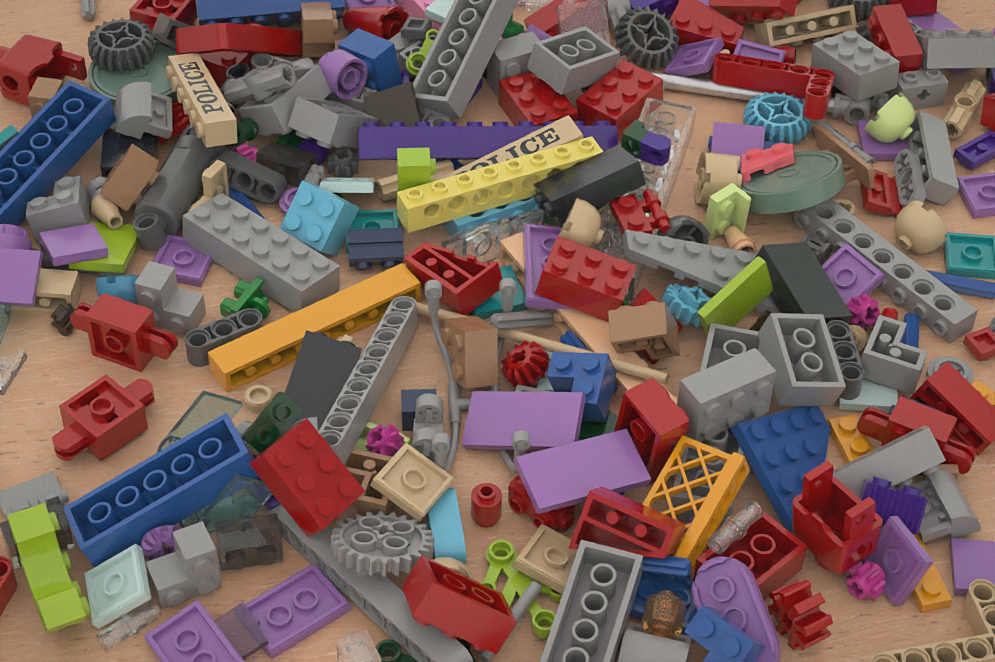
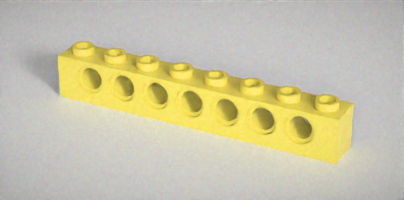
M591 136L397 192V216L407 233L533 197L534 194H537L533 184L603 152V150Z

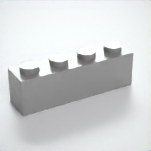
M920 110L915 115V120L911 125L913 132L907 137L909 150L917 154L920 159L926 192L925 199L944 206L959 190L947 127L944 120Z
M924 425L834 469L833 477L837 478L859 498L864 479L872 481L873 476L892 481L890 487L895 486L897 489H900L904 485L912 483L911 477L923 472L925 476L941 468L939 464L946 461L930 428Z

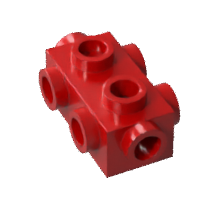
M516 476L508 486V501L511 509L519 515L524 512L531 517L532 523L537 529L543 524L557 532L560 528L566 531L572 526L575 520V504L537 514L521 477Z

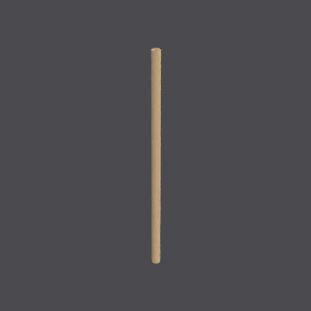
M416 302L417 314L430 317L428 305ZM440 308L437 312L438 320L442 321L450 318L469 317ZM514 329L498 330V337L522 343L524 340L529 343L535 341L544 350L549 352L595 353ZM610 357L616 371L647 380L654 377L658 383L664 385L669 380L668 373Z

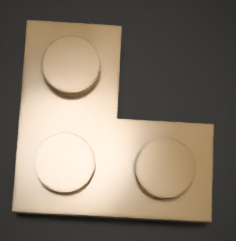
M216 160L209 168L205 169L202 174L204 195L188 211L193 210L221 192L230 197L225 162Z

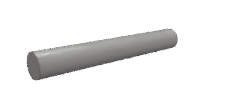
M535 581L530 583L511 609L517 623L542 590L541 585ZM488 650L478 654V657L484 662H489L494 656V653Z

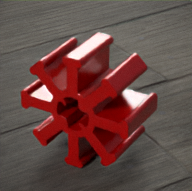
M797 579L769 594V598L774 602L768 605L769 614L779 618L781 622L780 625L775 626V629L780 636L788 634V645L793 650L801 648L803 651L831 636V632L826 627L833 624L832 616L822 612L819 608L821 604L825 603V599L821 593L812 596V584L806 579L801 582Z

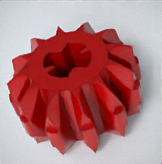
M524 340L520 346L515 344L512 351H506L507 357L501 361L503 364L501 371L512 386L517 387V384L530 387L532 384L537 386L540 379H546L544 373L548 372L551 359L540 344H537L535 341L529 343Z

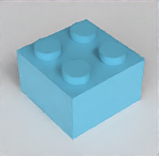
M302 180L280 229L320 252L337 256L360 207L318 185Z

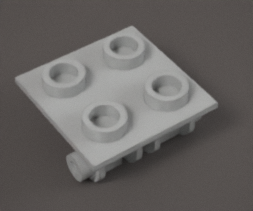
M53 471L0 491V507L7 522V515L45 503L48 513L55 512L58 522L67 519L63 507L69 504V497L66 490H62Z

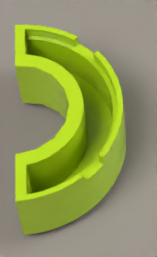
M45 503L7 515L12 537L20 555L19 559L41 622L43 625H46V633L49 634L86 621V616L91 615L90 607L86 597H82L77 580L71 581L67 571L72 570V566L67 552L61 553L55 531L60 530V526L55 512L48 513Z

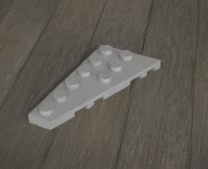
M625 230L622 236L625 257L654 269H658L661 266L674 272V277L681 280L684 277H688L697 281L698 287L715 294L750 264L757 255L742 250L739 251L631 230ZM770 294L754 308V310L763 314L765 310L772 313H781Z

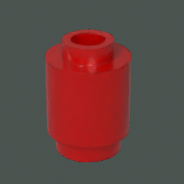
M482 483L475 486L471 492V517L480 527L488 528L494 526L501 517L502 492L494 484Z

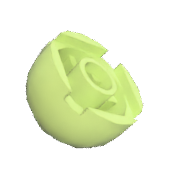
M900 92L877 112L876 121L874 122L871 119L864 128L871 137L883 143H892L899 138L904 141L913 132L911 128L915 120L913 105Z

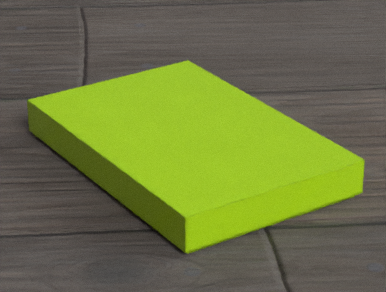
M90 221V224L94 223L107 245L108 256L69 264V269L124 273L139 243L133 225L122 224L117 229H111L104 222Z
M756 257L698 310L697 313L706 338L708 337L711 323L734 327L774 290L766 261L761 257Z

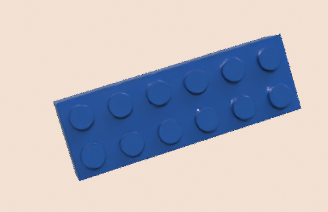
M196 0L199 26L216 23L246 25L253 22L265 27L271 24H277L278 27L291 26L292 22H301V3L330 2L332 11L336 10V19L338 21L339 18H343L345 10V0Z
M226 412L63 507V510L80 550L91 564L96 567L134 544L140 546L144 535L152 529L160 526L176 525L258 477V475L249 465L254 460L250 450Z

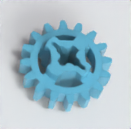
M675 283L674 286L669 284L661 300L666 303L670 312L676 315L675 318L680 319L681 323L688 326L694 324L696 328H699L702 324L697 312L711 298L707 297V293H703V290L699 287L689 288L687 284H684L682 287L680 284Z

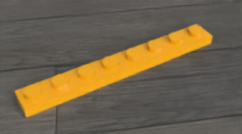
M856 414L828 419L830 434L845 464L874 450L868 437L859 433L857 429L859 419ZM913 534V536L916 538V540L920 543V545H921V546L924 548V550L927 552V550H926V548H925V546H924V544H923V542H922V540H921L919 534H918V535H914V534ZM933 563L911 593L921 613L950 607L952 598Z

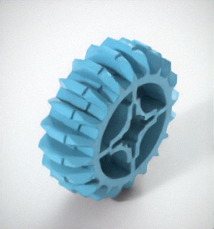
M776 91L773 94L764 92L763 96L756 94L755 99H750L744 109V125L765 127L764 141L786 143L787 145L792 143L799 144L800 140H805L811 128V119L805 118L802 115L803 99H795L794 95L788 96L785 92L783 94H777Z

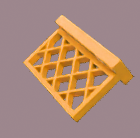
M682 435L642 505L651 508L654 502L666 498L670 509L661 513L676 520V515L693 509L695 518L692 523L686 524L683 532L685 535L681 537L676 553L670 555L688 558L691 561V572L689 574L692 575L696 559L705 552L748 476L750 468L743 455L735 452L730 455ZM686 447L697 450L699 458L686 463H682L681 460ZM717 459L726 462L721 471L709 475L706 463ZM702 465L705 476L688 482L685 471ZM681 472L685 484L668 489L666 481L669 476ZM708 483L710 491L707 497L694 501L691 489ZM687 491L691 502L674 508L670 496Z

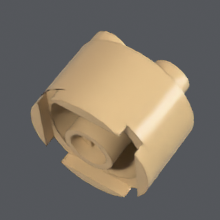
M712 152L701 153L696 168L698 182H694V199L696 203L708 205L710 196L731 183L741 188L742 174L737 173L740 166V156Z

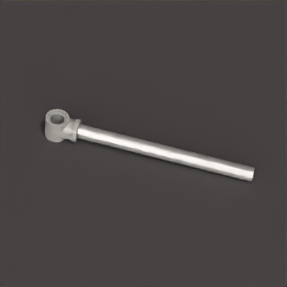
M650 72L662 78L664 89L747 101L755 99L756 94L762 96L764 94V91L721 85L711 80ZM836 93L835 98H831L827 112L833 113L832 118H845L847 123L857 126L858 120H869L871 98L869 97L857 102L849 96ZM795 97V99H803L804 104V98Z

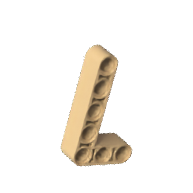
M977 579L969 586L963 604V611L975 636L880 652L875 654L870 662H995V585L988 580Z

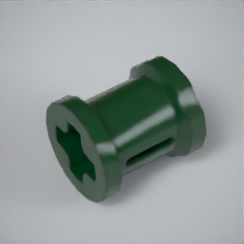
M251 118L240 120V123H237V143L231 145L239 146L245 140L251 141L256 139L259 133L257 123Z

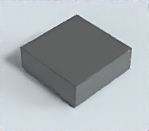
M407 18L401 29V38L425 40L426 32L432 28L431 19Z

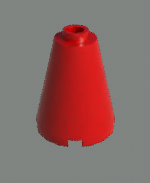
M395 5L351 7L343 15V25L350 33L356 29H361L389 40L401 32L409 15L403 11L404 8Z

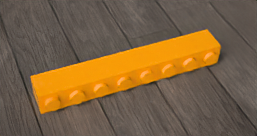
M403 263L389 268L380 274L365 279L358 284L209 351L210 372L228 393L296 361L306 330L322 332L329 338L337 340L340 336L343 337L345 334L350 336L381 321L390 303L397 297L409 296L420 303L421 282Z

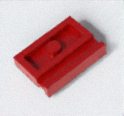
M875 170V188L869 190L860 182L863 207L871 212L887 216L891 213L896 218L903 207L899 202L895 175L891 178L888 177L887 173Z

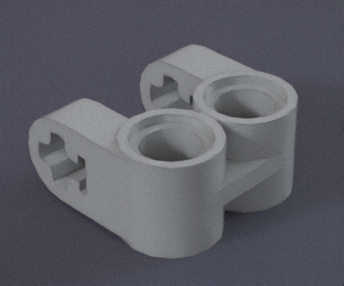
M428 393L420 395L416 400L412 447L435 463V453L432 451L431 438L436 433H444L443 402L439 396Z

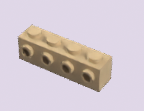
M854 5L838 6L785 17L783 20H770L755 24L758 44L772 48L789 43L790 47L804 44L803 40L810 38L811 42L821 41L825 39V35L832 34L836 36L857 27Z

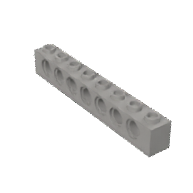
M832 198L812 207L795 211L793 222L807 233H812L814 238L824 243L830 242L833 244L832 252L834 254L847 243L880 270L886 279L877 288L909 313L917 314L922 323L949 344L973 329L978 312L975 307Z

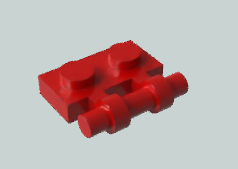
M650 189L643 192L644 200L638 201L635 194L621 196L609 201V208L622 235L625 230L653 234V229H660L662 233H666L671 229L669 225L670 219L667 213L662 211L659 197L653 194ZM651 212V214L653 215L646 217L645 213Z

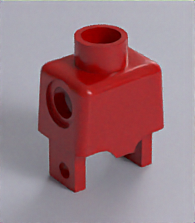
M25 34L11 48L0 46L1 94L5 98L29 106L28 95L38 77L63 80L65 76H69L82 81L87 78L84 57L63 51L61 42Z
M827 460L803 475L802 493L792 501L793 535L808 546L807 549L814 554L815 561L820 567L835 574H843L876 551L883 520L875 512L876 502L872 498L868 497L862 501L837 478L833 477L834 465Z

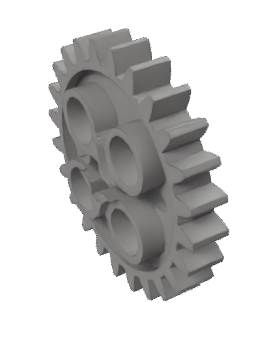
M368 511L364 517L355 514L354 519L345 517L344 523L338 522L337 528L332 529L330 549H332V556H337L338 563L346 562L345 568L356 566L357 573L369 570L370 576L375 572H380L383 577H386L387 572H392L395 576H399V571L401 570L410 574L411 567L414 568L421 555L427 558L433 557L434 537H432L431 530H426V524L418 525V519L408 521L407 515L395 517V512H392L387 516L382 511H379L378 515H373Z

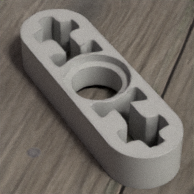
M904 149L899 152L894 160L899 202L903 206H906L913 200L924 203L926 192L919 156L908 149Z

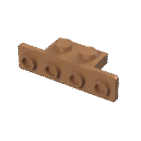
M820 124L815 125L814 131L817 147L824 151L836 153L841 157L846 184L857 179L869 190L875 188L874 177L876 173L873 166L864 161L857 152L849 149L843 141L833 136L829 130H826Z

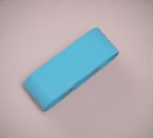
M448 488L426 514L428 530L432 531V537H434L433 559L437 557H450L466 564V546L455 488Z

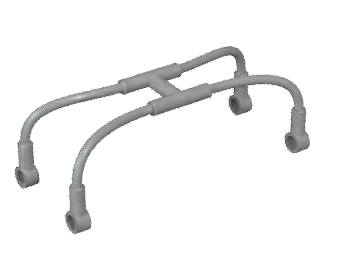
M504 278L499 283V289L502 296L503 313H509L513 309V297L517 293V286L514 279ZM429 280L425 283V296L428 298V311L430 312L433 331L449 376V420L452 427L451 443L448 434L436 433L431 438L432 451L435 453V464L448 473L457 450L459 427L461 426V410H469L471 398L460 399L459 384L455 382L452 376V360L448 349L442 343L437 316L439 298L442 296V284L438 280ZM498 337V365L505 341L501 337ZM499 382L498 385L488 386V391H500ZM523 430L516 431L511 436L514 460L517 456L525 455L531 446L530 435ZM499 450L508 468L512 472L518 473L508 451Z

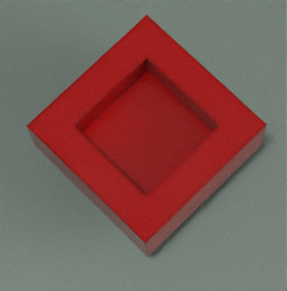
M989 327L965 335L963 344L979 362L995 356V334Z

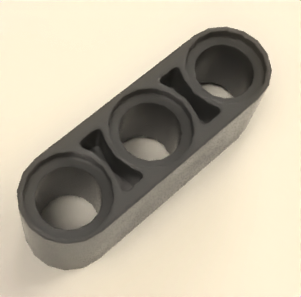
M230 150L221 152L209 164L210 167L216 160L225 162L228 186L263 203L270 204L275 202L287 189V180L282 174Z
M253 308L244 309L189 331L185 336L188 362L195 367L209 365V351L263 327L261 312Z
M833 320L827 323V328L846 388L839 397L844 400H853L860 394L865 374L864 367L850 326L841 320Z

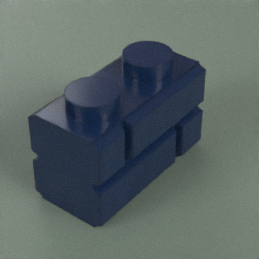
M403 228L348 230L349 267L355 266L357 271L371 270V266L382 265V269L387 270L401 263L404 264Z

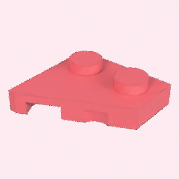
M778 143L769 149L761 150L754 148L746 151L745 154L741 155L742 181H750V174L763 169V173L768 174L778 168L795 163L793 144Z

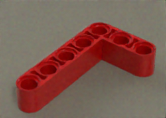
M216 23L175 29L176 55L197 52L199 54L235 52L247 54L266 53L272 56L283 57L303 56L302 30L233 23Z
M718 53L714 55L711 80L721 85L770 93L776 91L777 94L785 92L788 96L794 95L795 97L804 98L802 115L811 120H821L825 118L832 98L835 73L827 69Z

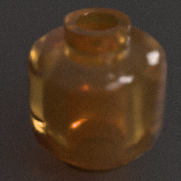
M660 591L649 596L645 601L642 627L648 634L674 639L683 632L686 615L685 603L671 591Z

